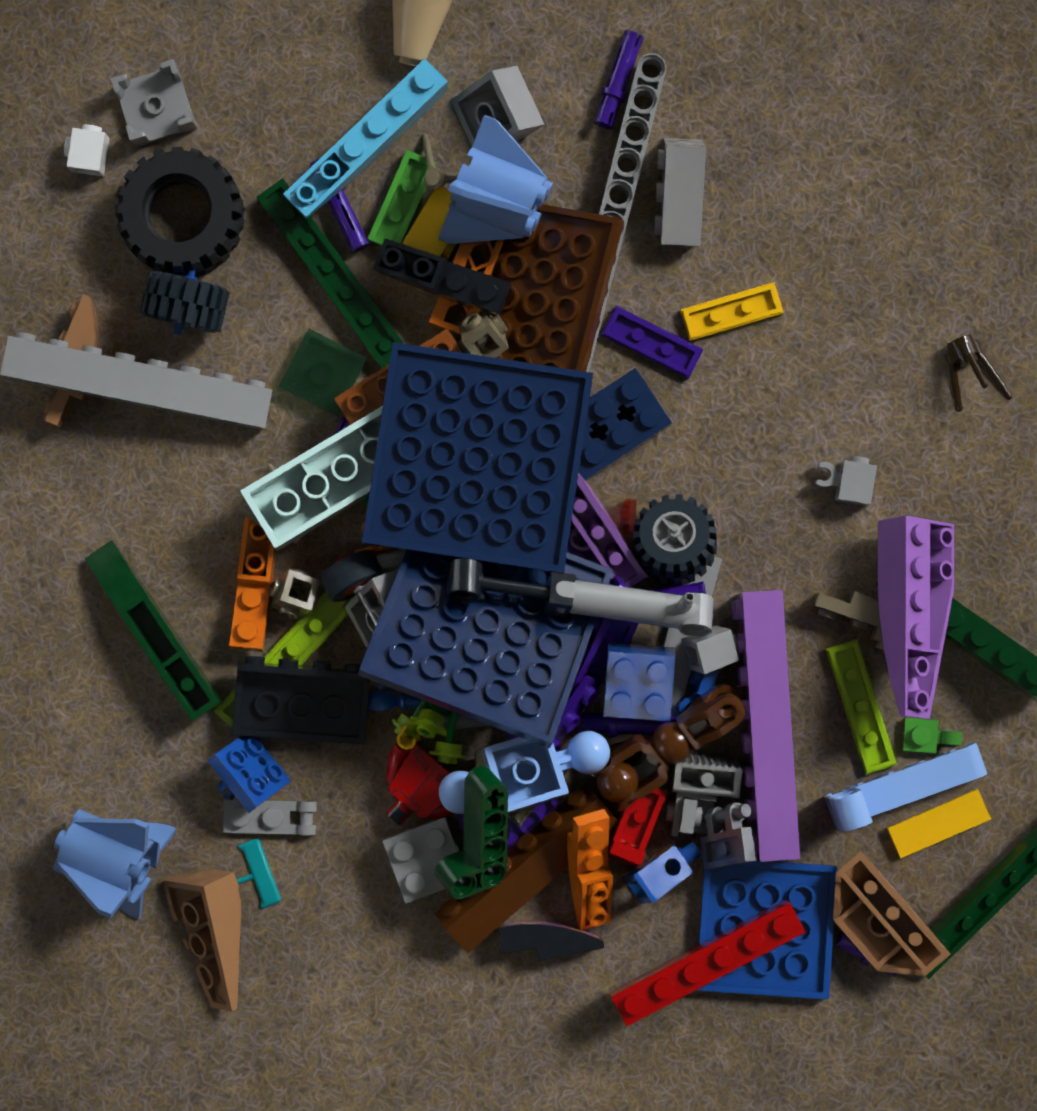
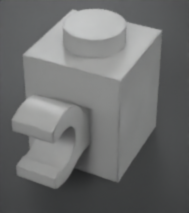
M850 456L849 461L844 460L841 462L838 473L833 464L821 462L817 468L826 469L829 472V479L826 481L815 480V485L821 488L836 487L834 501L867 507L871 505L877 465L869 464L870 459Z
M715 625L712 626V633L709 635H689L681 639L689 669L692 671L707 674L739 661L737 654L738 641L733 632H731V629Z

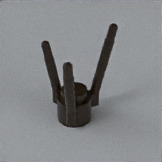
M971 334L957 338L947 344L950 353L944 356L949 365L957 411L960 412L963 409L956 367L957 362L960 368L971 365L982 388H987L988 383L977 363L979 360L1008 400L1012 399V394L982 352L979 343L974 342Z

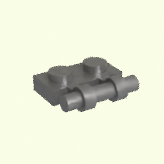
M736 802L728 804L725 809L715 807L702 814L701 824L707 827L708 834L707 836L700 837L704 870L719 869L756 861L751 827L743 828L742 821L751 815V807L748 804Z

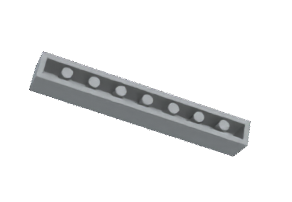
M16 332L15 337H7L0 378L248 428L265 429L273 390L265 388V382L246 379V384L233 381L232 375L214 372L213 377L200 375L201 369L190 366H181V370L167 368L168 362L148 359V364L135 362L134 355L116 352L115 357L101 355L102 349L83 345L82 350L68 348L69 342L58 339H49L48 344L35 341V335L24 332Z

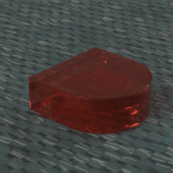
M625 499L623 502V531L633 533L635 532L634 523L637 519V499Z

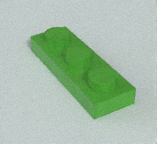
M406 150L368 236L369 242L382 246L384 238L401 244L403 243L427 186L424 179L428 171L426 157Z

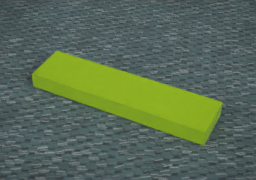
M855 639L826 648L825 651L864 774L867 775L897 765L858 640Z

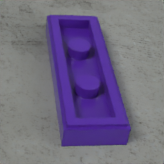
M615 306L601 336L687 379L690 378L704 350L618 306Z

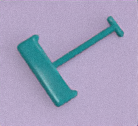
M256 838L239 844L238 849L243 851L251 873L237 878L238 884L254 880L261 899L259 905L261 909L279 903L281 896L260 840Z

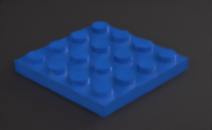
M758 860L713 870H704L703 865L698 945L785 899L791 903L805 933L697 989V991L829 999L837 866L779 861L760 862Z

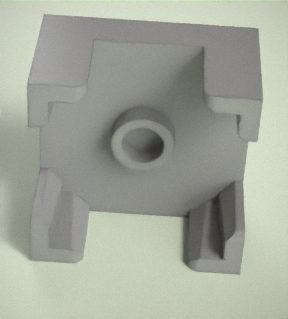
M174 59L159 63V71L137 78L129 79L127 74L111 78L115 94L120 100L127 123L126 130L129 140L135 148L197 129L179 68Z

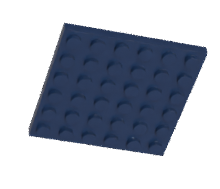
M393 342L362 543L547 572L564 573L593 373Z
M406 550L357 675L550 748L597 617L569 613L567 618L545 615V599L481 590L480 599L476 602L463 603L453 601L446 596L449 563L454 559L461 558ZM568 552L566 554L564 573L575 574V580L609 585L613 573L612 569ZM478 561L483 565V577L546 586L552 573Z

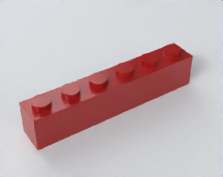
M785 899L610 992V995L626 1026H629L805 933V930L791 903Z

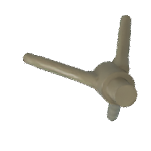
M427 133L422 134L428 171L424 178L427 186L420 203L422 207L425 206L434 189L444 186L445 183H452L458 176L447 175L443 169L436 167Z

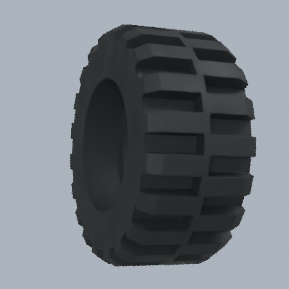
M172 147L170 152H164L163 149L153 151L154 157L148 160L142 157L136 162L139 166L134 172L130 169L124 176L126 180L124 187L119 186L116 196L119 198V203L115 205V216L118 218V224L116 225L119 234L123 237L124 243L135 257L153 271L179 276L188 275L189 269L196 271L194 277L198 276V272L204 270L209 273L216 269L214 266L220 260L225 262L230 257L229 251L232 247L236 248L240 241L239 233L240 230H244L245 223L243 218V211L245 209L240 191L227 169L223 168L218 160L211 155L207 157L200 150L191 148L190 151H184L182 147ZM180 183L194 185L205 193L210 202L211 216L207 226L199 235L188 241L170 242L163 239L155 232L150 220V208L154 199L162 190L171 185Z

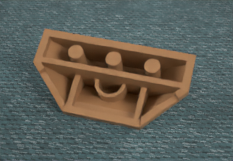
M862 851L836 872L833 920L878 972L926 976L951 955L930 928Z

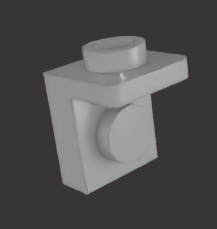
M683 797L679 832L707 834V827L701 824L702 814L714 808V802Z

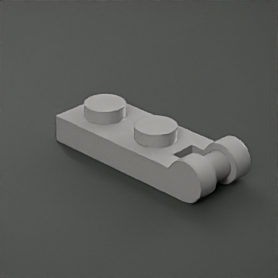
M224 799L223 833L316 835V825L313 824V812H317V802L266 800L248 813L238 799ZM291 811L300 812V824H290Z

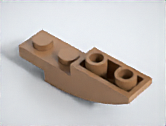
M83 294L81 300H76L71 308L69 318L72 319L68 331L63 330L59 337V340L69 342L68 348L82 350L83 345L99 348V325L95 303L91 297ZM58 389L55 397L50 396L45 405L44 414L47 415L45 421L62 428L74 399L87 403L89 395Z

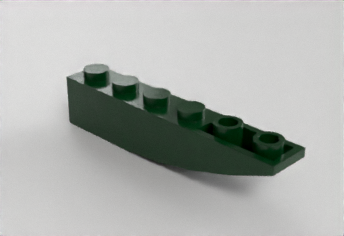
M109 541L87 556L85 560L192 722L198 721L222 704L223 699L114 541Z
M953 598L945 637L982 665L1037 702V656Z

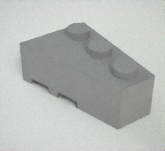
M664 138L663 150H658V170H662V183H657L656 203H661V216L655 215L654 235L660 236L661 245L701 246L706 145L703 139Z

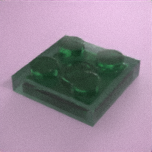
M308 329L279 388L339 417L341 410L334 398L356 384L368 359Z

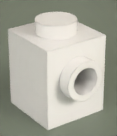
M84 124L82 129L72 128L71 137H66L64 145V155L68 156L67 168L71 172L104 177L110 138L105 132H102L101 127Z

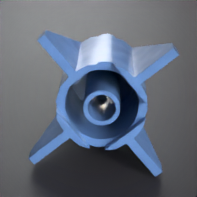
M484 115L473 146L467 154L472 157L469 166L462 164L457 179L448 188V191L452 192L450 199L454 201L449 204V211L438 239L449 244L524 238V236L530 237L532 231L535 232L542 213L537 212L538 206H542L543 202L547 201L553 186V182L547 180L548 177L497 119Z
M79 809L75 813L68 830H61L55 840L54 848L59 850L53 870L66 876L98 914L111 919L117 909L120 908L127 915L139 920L143 911L144 892L151 881V878L147 877L150 866L157 867L159 855L174 836L176 828L165 824L143 822L138 819L100 818Z

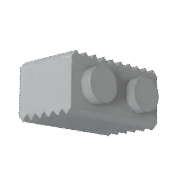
M698 753L694 756L690 754L684 761L672 765V792L739 798L742 767L737 757L732 759L729 756L726 759L724 756L719 758L717 755L715 757L711 755L706 757L704 754L701 756Z

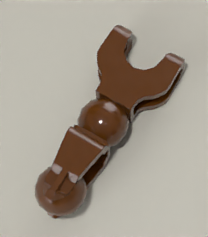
M729 683L717 684L699 696L683 713L677 716V723L669 722L659 726L651 739L649 737L645 738L641 734L633 735L610 753L606 766L599 772L593 773L597 775L596 783L599 793L609 801L618 802L617 811H623L638 798L642 799L665 784L668 779V764H677L684 761L691 754L693 747L696 750L702 745L722 737L742 722L745 717V709L737 688ZM638 751L645 753L647 761L654 764L657 770L641 782L638 780L636 770L630 764L623 762Z

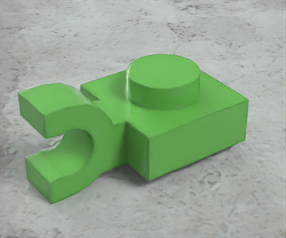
M905 718L902 751L937 753V744L962 746V732L938 730L939 720Z

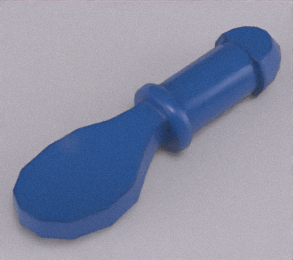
M379 690L369 694L368 707L378 712L389 711L397 706H401V709L404 710L405 708H417L422 699L405 695L404 693L401 694V697H396L389 691L381 692Z

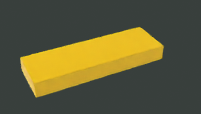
M774 282L680 309L689 342L784 313Z
M974 789L888 826L886 829L898 857L901 859L991 820V817L979 790Z

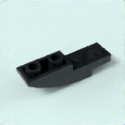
M384 238L373 267L379 273L423 291L499 316L511 288V284L508 281L448 262L443 257Z

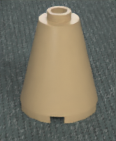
M392 0L394 55L400 56L399 63L417 66L419 61H422L424 58L427 60L453 0Z

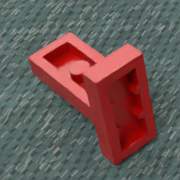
M657 788L642 799L638 798L623 811L613 839L608 845V857L632 867L641 866L646 854L644 852L668 793L667 791Z

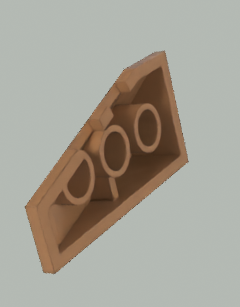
M212 869L164 879L163 884L173 920L175 922L182 918L189 934L188 938L183 939L186 950L191 949L201 962L196 967V973L211 1007L227 1011L236 1010L238 1004L241 899L235 873Z

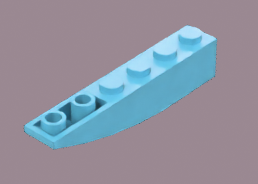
M424 58L285 191L283 196L307 219L374 162L447 92L448 81Z

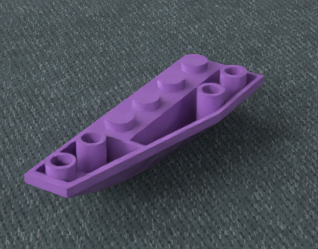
M901 516L878 521L879 614L884 653L900 717L930 719L954 593V524L912 516Z

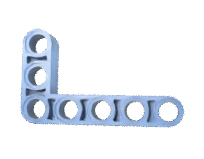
M974 742L967 744L965 748L953 749L936 755L934 759L922 760L905 766L903 770L891 771L877 776L870 782H861L844 788L842 792L833 795L831 793L827 794L824 798L835 828L847 832L872 823L871 816L987 775V771L977 743Z

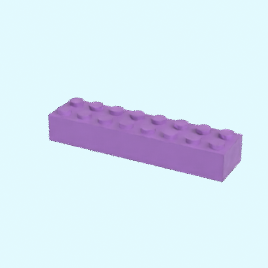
M783 590L742 592L737 594V600L731 601L732 620H738L739 633L734 635L738 641L737 653L741 654V667H736L737 687H743V700L741 701L745 709L743 720H745L746 732L740 733L741 753H747L748 766H742L743 785L749 787L750 799H744V804H748L751 807V815L746 817V819H749L752 823L755 857L758 861L800 859Z

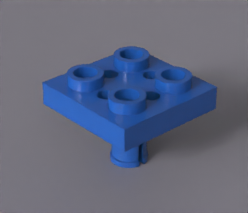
M240 736L208 760L222 779L218 784L219 793L229 787V790L222 797L228 800L236 797L248 813L291 782L283 768L267 751L261 740L255 736Z

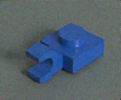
M720 668L707 674L691 671L688 681L691 684L689 690L691 693L678 701L676 711L683 713L687 704L693 703L699 696L710 690L715 684Z

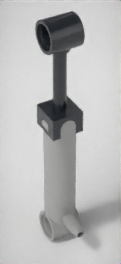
M454 559L449 563L446 596L453 601L463 603L476 602L480 599L481 590L545 599V615L567 618L568 614L572 613L676 628L681 633L690 636H705L712 633L714 599L707 594L688 592L684 595H676L575 580V574L553 571L545 586L483 577V565L472 559Z

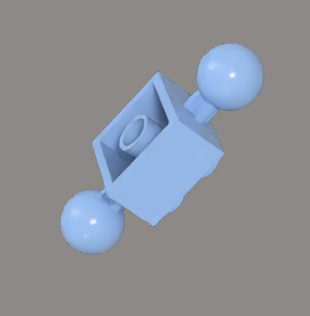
M594 731L578 733L571 739L567 749L556 752L553 743L550 748H547L521 737L485 747L481 751L485 765L508 789V814L566 796L569 791L562 771L574 768L584 774H593L602 770L610 757V748L607 740ZM454 771L445 776L439 786V799L442 805L452 813L464 814V782L469 772Z

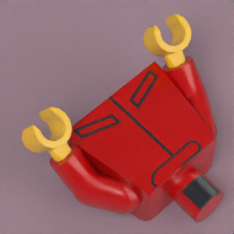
M404 725L397 735V741L388 756L385 778L390 785L388 791L397 800L386 814L400 826L412 812L423 820L426 817L437 820L455 814L448 811L439 799V786L444 777L451 772L417 744L421 734L417 733L415 738L408 737L405 734L408 726Z

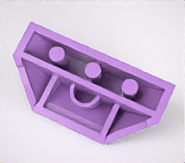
M578 473L567 552L612 569L613 573L609 583H612L616 575L622 578L626 587L630 588L646 578L647 574L590 485Z

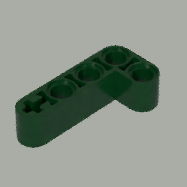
M483 765L472 769L464 782V850L442 858L434 870L436 878L455 899H463L498 885L504 879L507 871L508 789L487 766Z

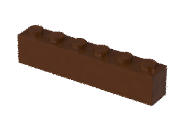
M585 783L578 790L573 791L568 799L554 811L548 813L538 825L521 836L518 842L507 850L506 875L498 885L463 899H449L435 915L445 930L469 953L568 867L567 833L573 832V817L605 809L610 817L609 831L619 821Z

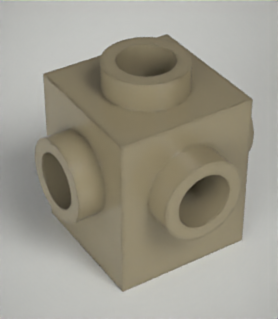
M484 310L479 313L474 312L468 315L463 320L462 325L459 326L461 334L459 344L467 354L472 353L473 355L497 358L509 349L505 335L508 329L498 315L492 317L489 312Z
M299 569L287 570L279 578L275 577L272 582L269 596L273 597L270 607L279 610V615L289 619H297L313 611L318 603L320 593L317 590L320 580L311 577L309 573ZM289 592H292L295 598L290 597Z

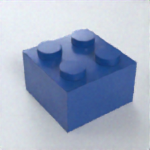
M608 643L603 716L670 721L675 668L674 647Z

